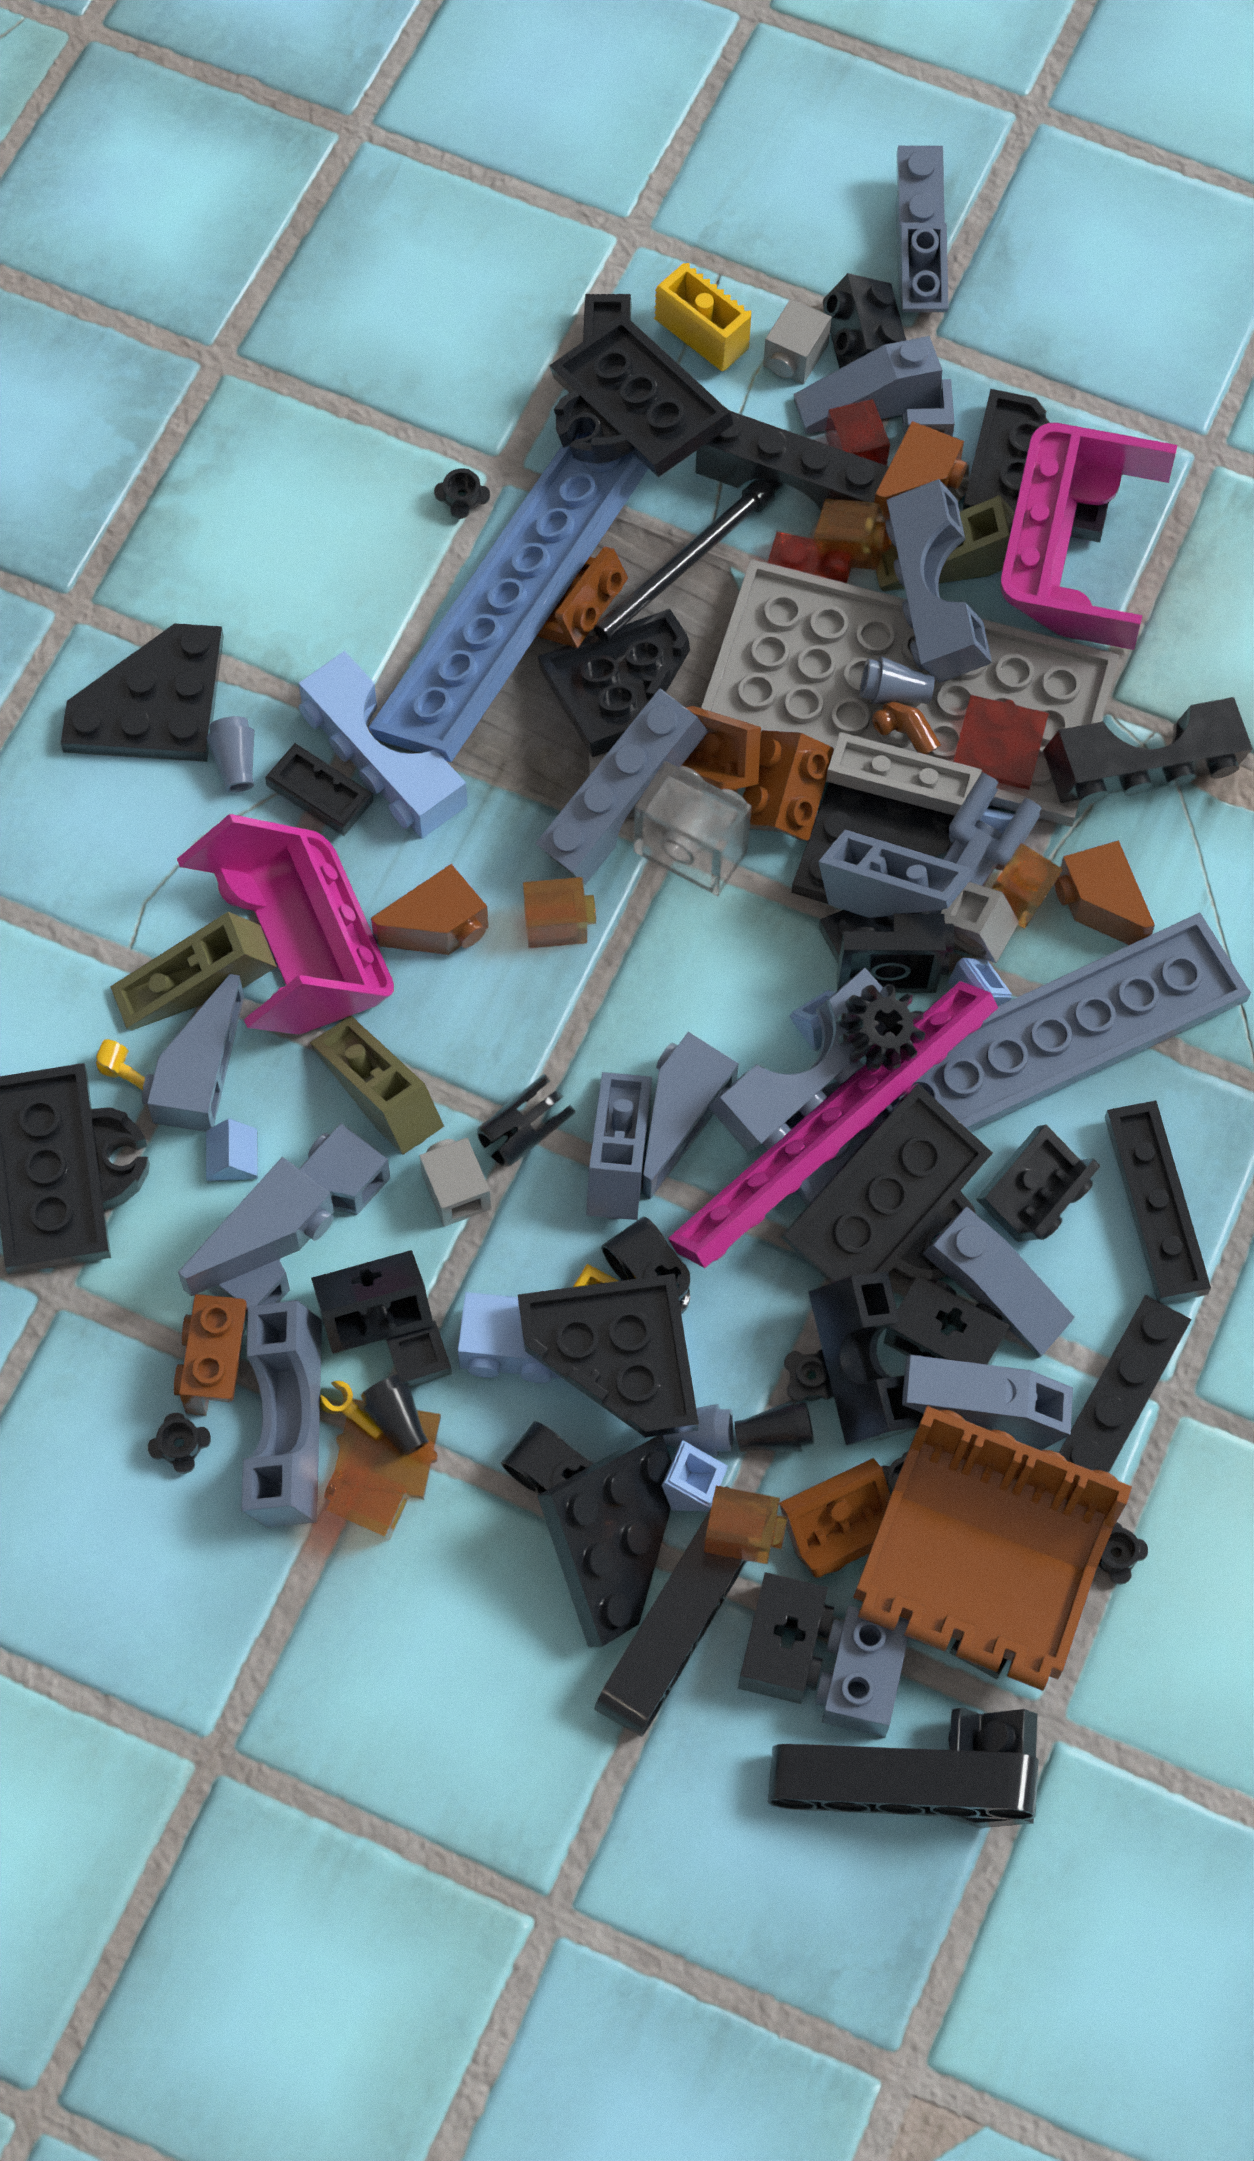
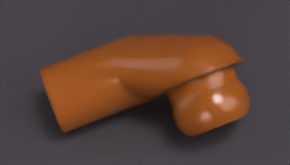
M890 702L884 704L882 710H878L873 714L872 722L878 733L888 735L895 730L907 734L918 753L927 755L941 746L925 716L917 708L897 702Z

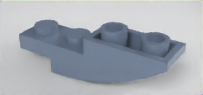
M898 145L896 153L897 198L895 205L902 312H948L947 223H945L943 146Z

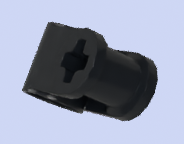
M644 1216L601 1246L605 1259L622 1281L675 1274L681 1315L687 1310L690 1302V1272L650 1219Z
M534 1421L502 1460L501 1465L521 1485L541 1494L588 1468L593 1463L568 1446L551 1429Z

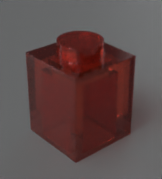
M873 399L828 410L825 436L829 446L887 466L890 442Z

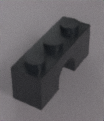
M888 1272L853 1275L808 1291L845 1445L883 1440L917 1429L923 1413L902 1405L904 1375L889 1376L882 1369L877 1356V1343L883 1330L900 1323Z

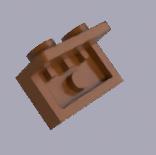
M604 546L596 558H588L537 634L538 637L575 648L580 646L628 580V576L614 548Z
M685 707L699 718L708 733L680 768L667 774L675 776V782L679 784H699L708 787V792L716 796H733L738 793L740 788L757 785L759 780L761 727L699 707Z
M762 730L758 784L745 788L736 824L753 830L782 832L798 840H809L825 786L828 767L834 752L833 747L799 732Z
M195 1294L192 1315H185L182 1327V1345L187 1346L184 1364L177 1365L174 1377V1395L180 1396L186 1414L207 1416L209 1400L231 1402L234 1399L247 1314L246 1300Z
M872 1458L780 1502L779 1506L795 1554L815 1578L839 1571L846 1564L869 1554L891 1495L882 1467Z

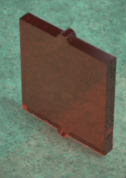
M970 695L953 762L982 769L983 773L991 776L1001 784L1030 790L1049 713L1014 705L1012 700H1006L1004 703Z

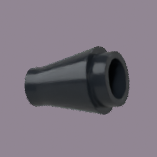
M397 1374L376 1383L361 1394L366 1404L362 1410L394 1445L401 1458L414 1453L429 1443L424 1434L409 1383L403 1384Z
M790 1400L747 1419L734 1422L740 1452L751 1450L802 1452V1446L814 1444L812 1424L806 1402L794 1404L793 1400Z

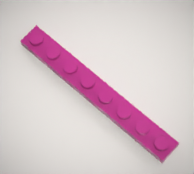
M959 981L924 1012L922 1020L913 1025L926 1033L923 1041L913 1044L917 1050V1055L910 1061L901 1059V1066L894 1071H888L882 1064L878 1070L871 1072L867 1070L865 1064L792 1128L781 1140L767 1150L675 1231L668 1240L676 1253L703 1268L721 1258L736 1240L750 1228L758 1225L765 1215L787 1195L798 1190L807 1177L824 1162L834 1158L842 1146L860 1130L870 1126L876 1116L896 1098L906 1094L914 1082L931 1067L942 1062L948 1052L967 1035L978 1030L983 1021L998 1009L991 992Z

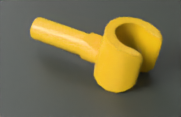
M103 1040L96 1056L98 1071L112 1078L119 1076L143 1090L145 1077L132 1069V1067L124 1064L129 1052L128 1049L116 1041Z
M343 1381L331 1382L343 1394V1403L341 1406H334L330 1404L327 1398L320 1395L321 1409L329 1414L342 1412L375 1440L379 1439L383 1433L360 1410V1407L352 1401L353 1393L350 1386Z

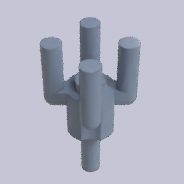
M981 772L949 825V839L952 844L943 857V860L973 868L974 877L970 882L985 886L994 869L1003 871L1011 865L1039 819V812L1042 809L1037 803L1024 798L1003 834L992 826L980 821L997 793L998 789L996 786L999 783ZM933 910L929 912L931 914H941L942 910Z

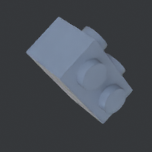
M848 1605L844 1622L833 1620L826 1652L836 1654L832 1674L827 1672L821 1673L815 1704L825 1706L822 1723L885 1738L891 1722L908 1637L904 1636V1632L909 1620L899 1618L894 1631L859 1618L860 1608Z

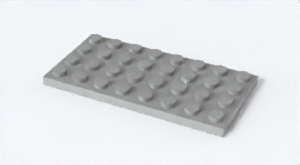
M750 558L701 708L760 726L761 731L803 733L833 747V749H835L839 733L842 732L916 752L907 734L895 730L888 735L878 733L873 725L872 717L876 711L883 709L884 704H871V699L860 696L861 678L867 659L878 661L879 657L882 656L923 674L931 675L926 669L920 670L911 652V643L915 642L916 639L914 630L909 626L902 608V602L907 599ZM981 619L985 627L992 664L938 683L935 679L933 695L929 704H900L919 709L939 740L941 746L927 755L982 769L983 773L999 782L996 786L998 791L989 805L1016 812L1024 798H1028L1042 807L1039 812L1040 819L1072 827L1079 800L1060 802L1043 749L1060 729L1102 721L1120 655Z

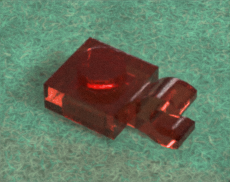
M777 531L767 563L847 583L851 572L849 563L852 554L837 549L822 553L823 541Z

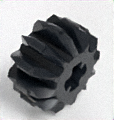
M868 985L861 990V997L852 995L845 1001V1006L849 1012L839 1015L836 1023L849 1030L838 1038V1044L845 1046L853 1045L855 1050L849 1056L850 1062L855 1063L865 1056L868 1071L875 1072L882 1064L888 1071H894L901 1066V1059L910 1061L917 1055V1050L913 1044L923 1041L926 1033L913 1026L922 1020L924 1012H910L907 1008L912 1002L913 995L905 994L897 1000L894 985H886L880 993L874 985ZM879 1020L882 1021L887 1027V1029L882 1032V1034H884L883 1036H881L875 1029V1027L879 1025Z

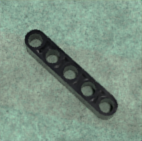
M728 1486L723 1488L597 1699L594 1710L643 1737L764 1534L772 1518V1511Z
M778 1744L772 1747L768 1803L779 1808L794 1810L1012 1820L1032 1819L1036 1815L1039 1759L1027 1754L1011 1752Z

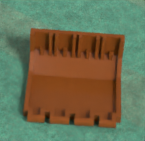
M927 1406L897 1478L853 1598L863 1602L858 1617L894 1631L900 1616L909 1620L904 1636L944 1652L951 1637L960 1640L955 1654L956 1657L994 1672L998 1671L1002 1658L1011 1661L1007 1677L1044 1691L1049 1676L1058 1680L1063 1672L1097 1566L1113 1527L1127 1504L1132 1486L1118 1481L1115 1476L1108 1472L1089 1470L1069 1462L1057 1452L1038 1450L1018 1442L1013 1436L1004 1431L988 1430L967 1422L962 1416L953 1411L937 1410Z

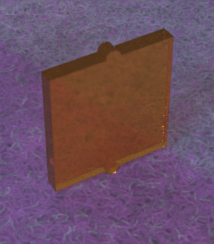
M352 1399L360 1407V1410L363 1411V1407L366 1406L364 1401ZM417 1410L424 1434L429 1443L402 1458L384 1434L375 1440L352 1419L346 1417L343 1434L338 1435L336 1438L340 1449L334 1471L333 1484L424 1500L431 1464L438 1460L437 1452L434 1449L441 1414Z

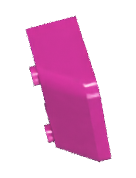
M1047 423L1040 426L1033 433L1030 440L1003 565L1000 588L1004 599L1057 635L1135 650L1142 615L1092 606L1091 601L1084 593L1075 589L1060 587L1077 503L1102 505L1110 502L1119 491L1122 475L1169 483L1177 445L1062 423Z
M229 814L177 858L178 864L182 868L214 873L219 884V893L228 904L255 911L286 986L278 989L271 995V998L244 1019L247 1028L301 1035L373 1008L394 992L392 977L338 854L332 844L318 832Z

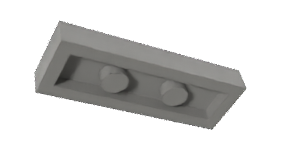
M840 732L828 767L826 781L956 815L980 776L982 769Z

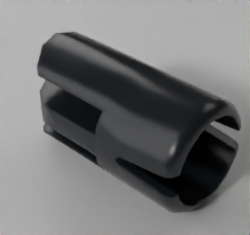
M546 1074L541 1075L477 1129V1136L483 1148L488 1147L504 1135L508 1137L491 1155L503 1167L512 1166L576 1113L573 1107L569 1105L557 1116H553L540 1130L535 1132L531 1123L564 1097L558 1089L523 1116L517 1110L518 1107L528 1102L550 1082Z

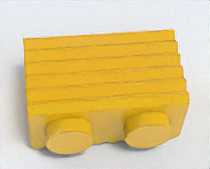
M690 263L681 264L655 289L657 293L655 295L656 305L654 308L656 310L654 313L656 316L654 319L720 371H725L749 349L751 310L745 311L744 305H738L737 300H731V295H724V289H717V284H710V279H703V273L697 274L696 268H690Z

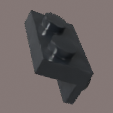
M847 273L824 297V312L832 317L830 334L839 369L885 344L906 341L891 283Z
M1047 1124L1040 1125L1032 1131L976 1200L1017 1242L1037 1239L1044 1240L1052 1235L1061 1225L1062 1218L1060 1215L1070 1203L1080 1200L1091 1189L1093 1181L1090 1178L1099 1169L1100 1164L1094 1158L1080 1160Z

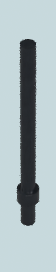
M755 479L742 490V497L598 622L594 627L596 635L603 641L611 638L754 511L761 512L773 502L775 493L785 484L768 479Z

